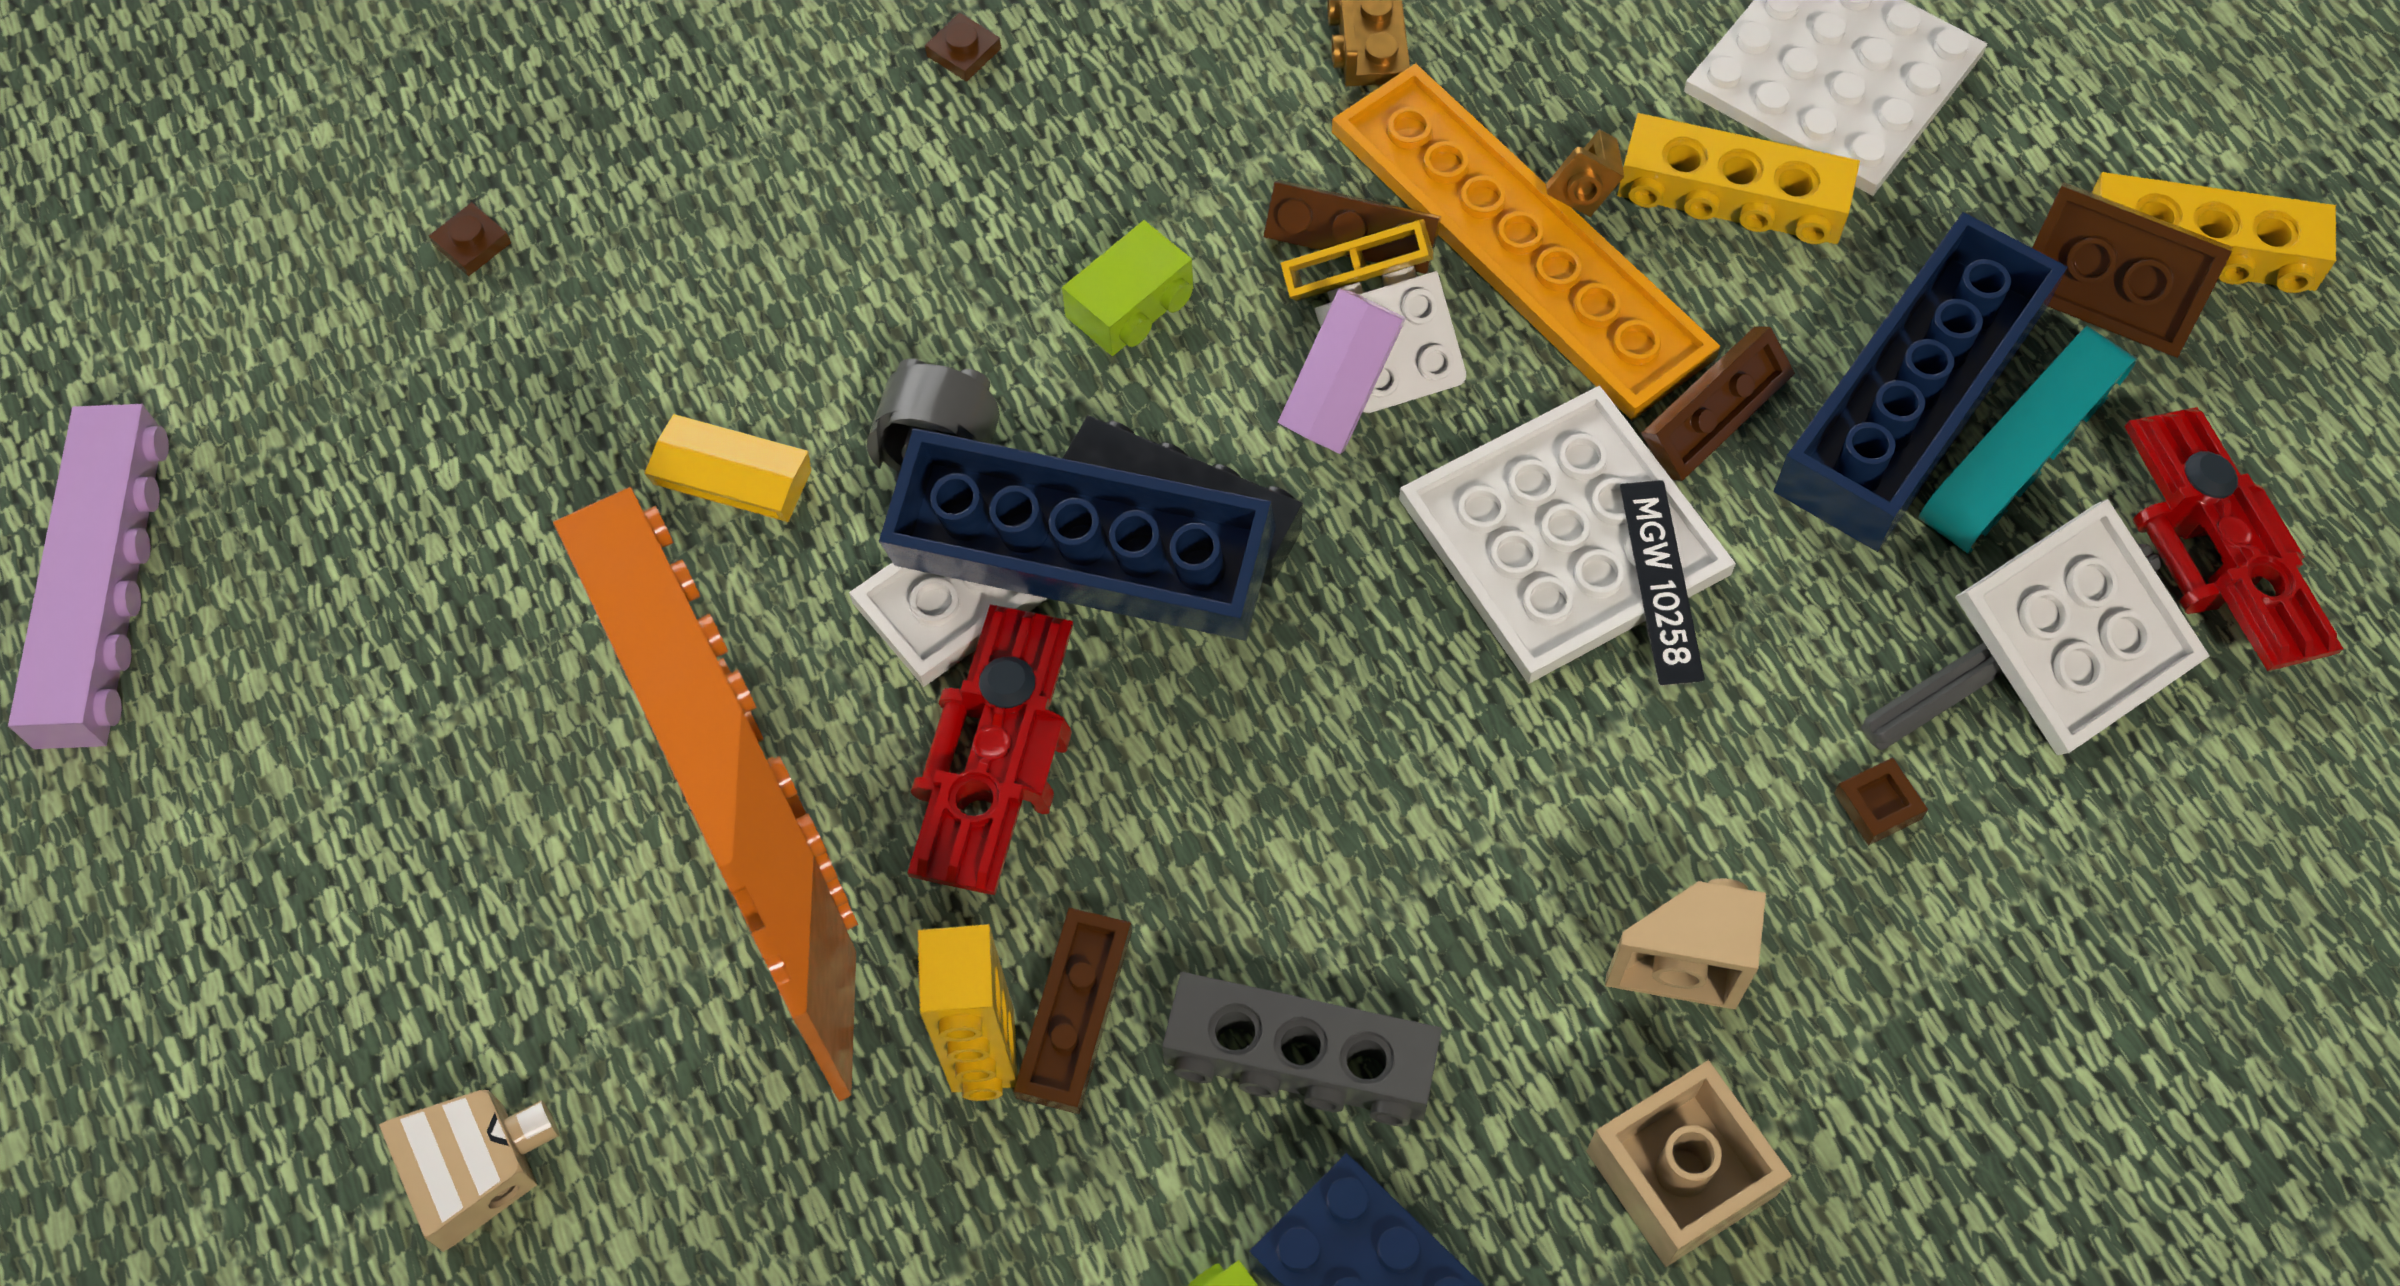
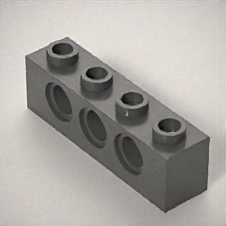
M1180 972L1162 1049L1164 1064L1174 1066L1173 1073L1176 1076L1191 1082L1211 1083L1213 1075L1239 1081L1238 1087L1242 1091L1255 1096L1273 1098L1278 1095V1090L1305 1095L1304 1102L1319 1110L1340 1112L1343 1111L1344 1104L1370 1109V1117L1377 1122L1391 1126H1408L1410 1118L1424 1121L1442 1027ZM1239 1028L1247 1031L1253 1037V1041L1248 1047L1233 1051L1224 1048L1218 1042V1038L1226 1030ZM1304 1042L1315 1048L1318 1057L1309 1064L1296 1065L1289 1062L1282 1052L1292 1043ZM1369 1056L1376 1059L1384 1071L1376 1078L1361 1079L1356 1077L1347 1065L1357 1057Z

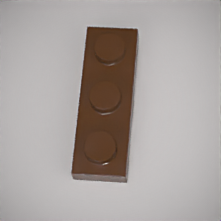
M1277 180L1273 186L1263 237L1323 250L1424 219L1434 252L1442 216ZM1416 234L1362 250L1364 260L1378 263L1420 249ZM1432 260L1414 265L1415 271L1427 274Z
M1755 326L1641 432L1652 454L1672 480L1683 481L1795 374L1772 328Z
M1069 907L1013 1090L1016 1099L1080 1114L1131 938V922Z

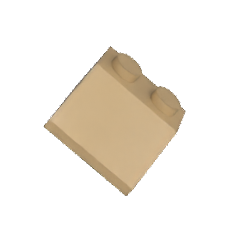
M1713 879L1708 883L1696 882L1623 931L1606 974L1605 986L1736 1010L1759 967L1766 893L1748 890L1744 883L1732 879Z

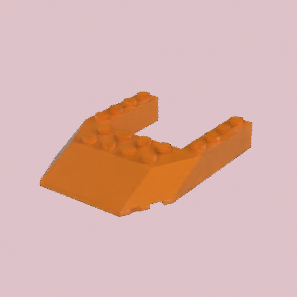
M628 487L553 521V524L796 1026L840 1102L850 1097L852 1091L856 950L847 930L857 926L858 922L848 904L849 901L838 880L837 873L826 853L827 850L810 815L806 814L780 756L766 759L759 745V742L763 741L764 738L751 713L757 707L739 670L730 672L724 658L719 660L716 658L727 653L728 649L712 616L707 614L697 619L689 602L701 596L683 559L669 564L662 548L674 542L657 507L653 506L643 511L632 488Z

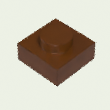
M960 12L925 45L928 58L966 82L1002 49L1000 37Z
M472 202L429 235L433 246L468 277L512 243L507 232Z
M1893 757L1839 783L1834 792V795L1868 846L1922 820L1928 811V808Z

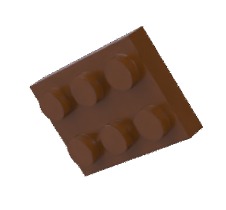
M2063 182L2032 248L2068 267L2048 307L2178 358L2232 253L2233 247Z

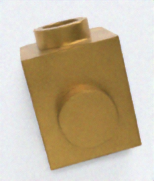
M1599 129L1584 148H1575L1546 183L1547 194L1591 217L1625 177L1617 138Z

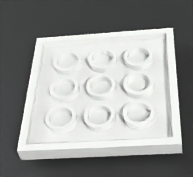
M1754 0L1687 79L1684 92L1774 142L1860 160L1855 186L1874 196L1983 56L1987 43L1905 0Z
M1600 385L1400 487V502L1528 684L1646 621L1621 496V484L1664 481L1688 598L1732 575L1736 564Z

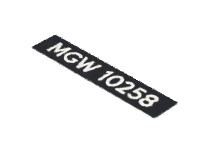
M1663 480L1621 484V496L1658 684L1664 686L1703 682L1705 677L1665 483Z

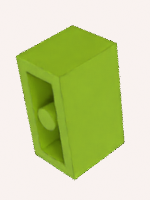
M1143 220L1062 287L1065 317L1112 357L1126 345L1135 347L1149 334L1154 321L1167 310L1170 313L1179 311L1190 299L1193 291L1192 258Z

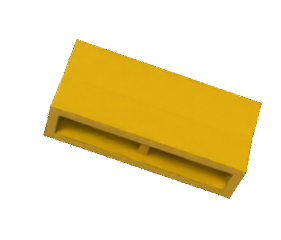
M1424 219L1280 262L1289 297L1298 301L1433 260L1434 252ZM1416 234L1420 250L1366 266L1362 250ZM1350 254L1354 270L1309 284H1302L1298 270Z
M673 414L657 440L644 474L653 485L789 522L811 473V465L807 450Z

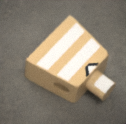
M478 1090L379 1124L423 1236L443 1252L459 1243L537 1186L525 1154L559 1137L555 1121L542 1100L508 1117L504 1105L489 1090Z

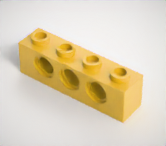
M1637 113L1623 166L1625 177L1620 182L1617 196L1628 198L1640 207L1652 208L1660 205L1683 210L1689 216L1699 220L1719 218L1741 223L1744 228L1754 232L1774 230L1796 235L1801 241L1808 244H1822L1824 242L1838 244L1849 215L1860 160Z
M2101 172L2091 192L2233 247L2232 253L2219 276V279L2227 284L2236 285L2249 281L2276 285L2280 290L2288 293H2299L2306 290L2316 291L2336 262V205L2106 172Z
M990 925L918 930L920 1014L952 1092H962L963 1098L967 1100L987 1101L997 1099L1003 1095V1088L1015 1087L1017 1081L1015 1012Z

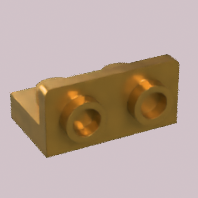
M1327 0L1329 26H1339L1340 35H1332L1333 68L1344 69L1345 87L1385 84L1410 67L1402 0Z

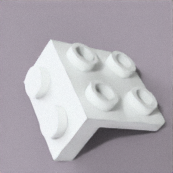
M1412 266L1382 275L1381 278L1384 285L1382 288L1363 293L1360 282L1340 288L1354 292L1406 317L1364 408V413L1375 412L1461 385L1465 381L1466 370L1437 271L1417 277L1415 268ZM1338 289L1327 292L1330 303L1314 308L1320 326H1322Z

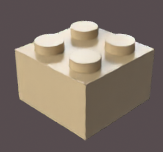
M1709 1060L1598 1128L1586 1150L1665 1268L1775 1198L1792 1177Z

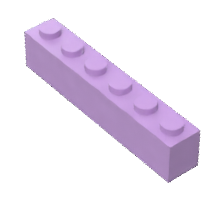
M143 404L72 407L8 727L33 749L107 746L110 726L117 725L121 718V699L117 692L120 671L128 669L131 662V645L127 638L130 617L136 616L141 607V594L136 582L139 565L146 563L150 556V539L146 527L149 512H155L160 501L159 487L155 480L158 461H164L169 451L166 431L157 424Z

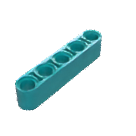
M2086 326L1939 486L1922 509L1918 519L1967 554H1970L1973 551L1971 547L1980 534L1986 536L2007 513L2008 510L2006 508L2016 495L2020 498L2040 476L2042 473L2040 470L2050 457L2053 460L2073 439L2075 436L2074 432L2082 420L2085 422L2089 421L2108 399L2107 395L2115 384L2120 386L2138 359L2089 326Z

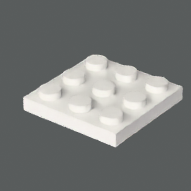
M2108 499L2093 505L1955 596L2056 755L2072 752L2210 657Z

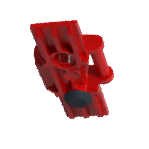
M2198 407L2128 421L2124 427L2166 500L2140 511L2133 518V523L2139 532H2147L2183 595L2180 599V604L2185 613L2193 614L2216 610L2226 602L2267 671L2339 654L2344 648L2337 638V633L2298 570L2303 565L2304 554L2263 487L2255 484L2248 473L2242 475L2239 473L2203 411H2200ZM2203 535L2210 536L2222 557L2223 565L2208 579L2209 584H2206L2180 537L2185 540ZM2262 578H2265L2273 586L2275 596L2262 593L2255 585Z
M990 604L967 680H963L961 689L945 688L941 692L938 704L943 710L922 777L915 778L911 788V794L914 797L929 802L908 868V877L995 895L1022 801L1026 800L1035 806L1034 810L1040 814H1049L1054 791L1047 782L1054 753L1055 751L1060 753L1067 752L1072 734L1071 728L1064 717L1050 711L1049 708L1073 629V621ZM966 716L980 718L965 771L959 774L949 772ZM977 800L992 803L985 813L977 816H969L959 810L964 809L968 804Z

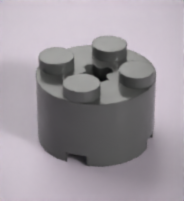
M910 358L901 361L897 371L890 376L886 383L868 435L867 451L872 462L879 469L882 462L895 470L897 473L894 481L897 482L913 428L992 444L1000 413L995 398L989 392V379L984 374L973 369L958 371L941 365L926 364L921 360Z

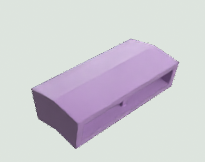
M1339 288L1278 423L1336 453H1343L1397 340L1406 317L1354 292Z

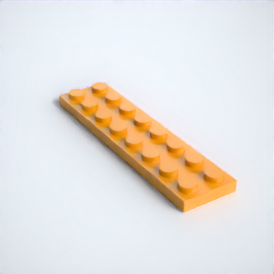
M1416 63L1332 118V133L1412 210L1442 216L1438 235L1596 387L1600 385L1611 401L1631 421L1717 359L1720 345L1574 209L1549 196L1546 183Z

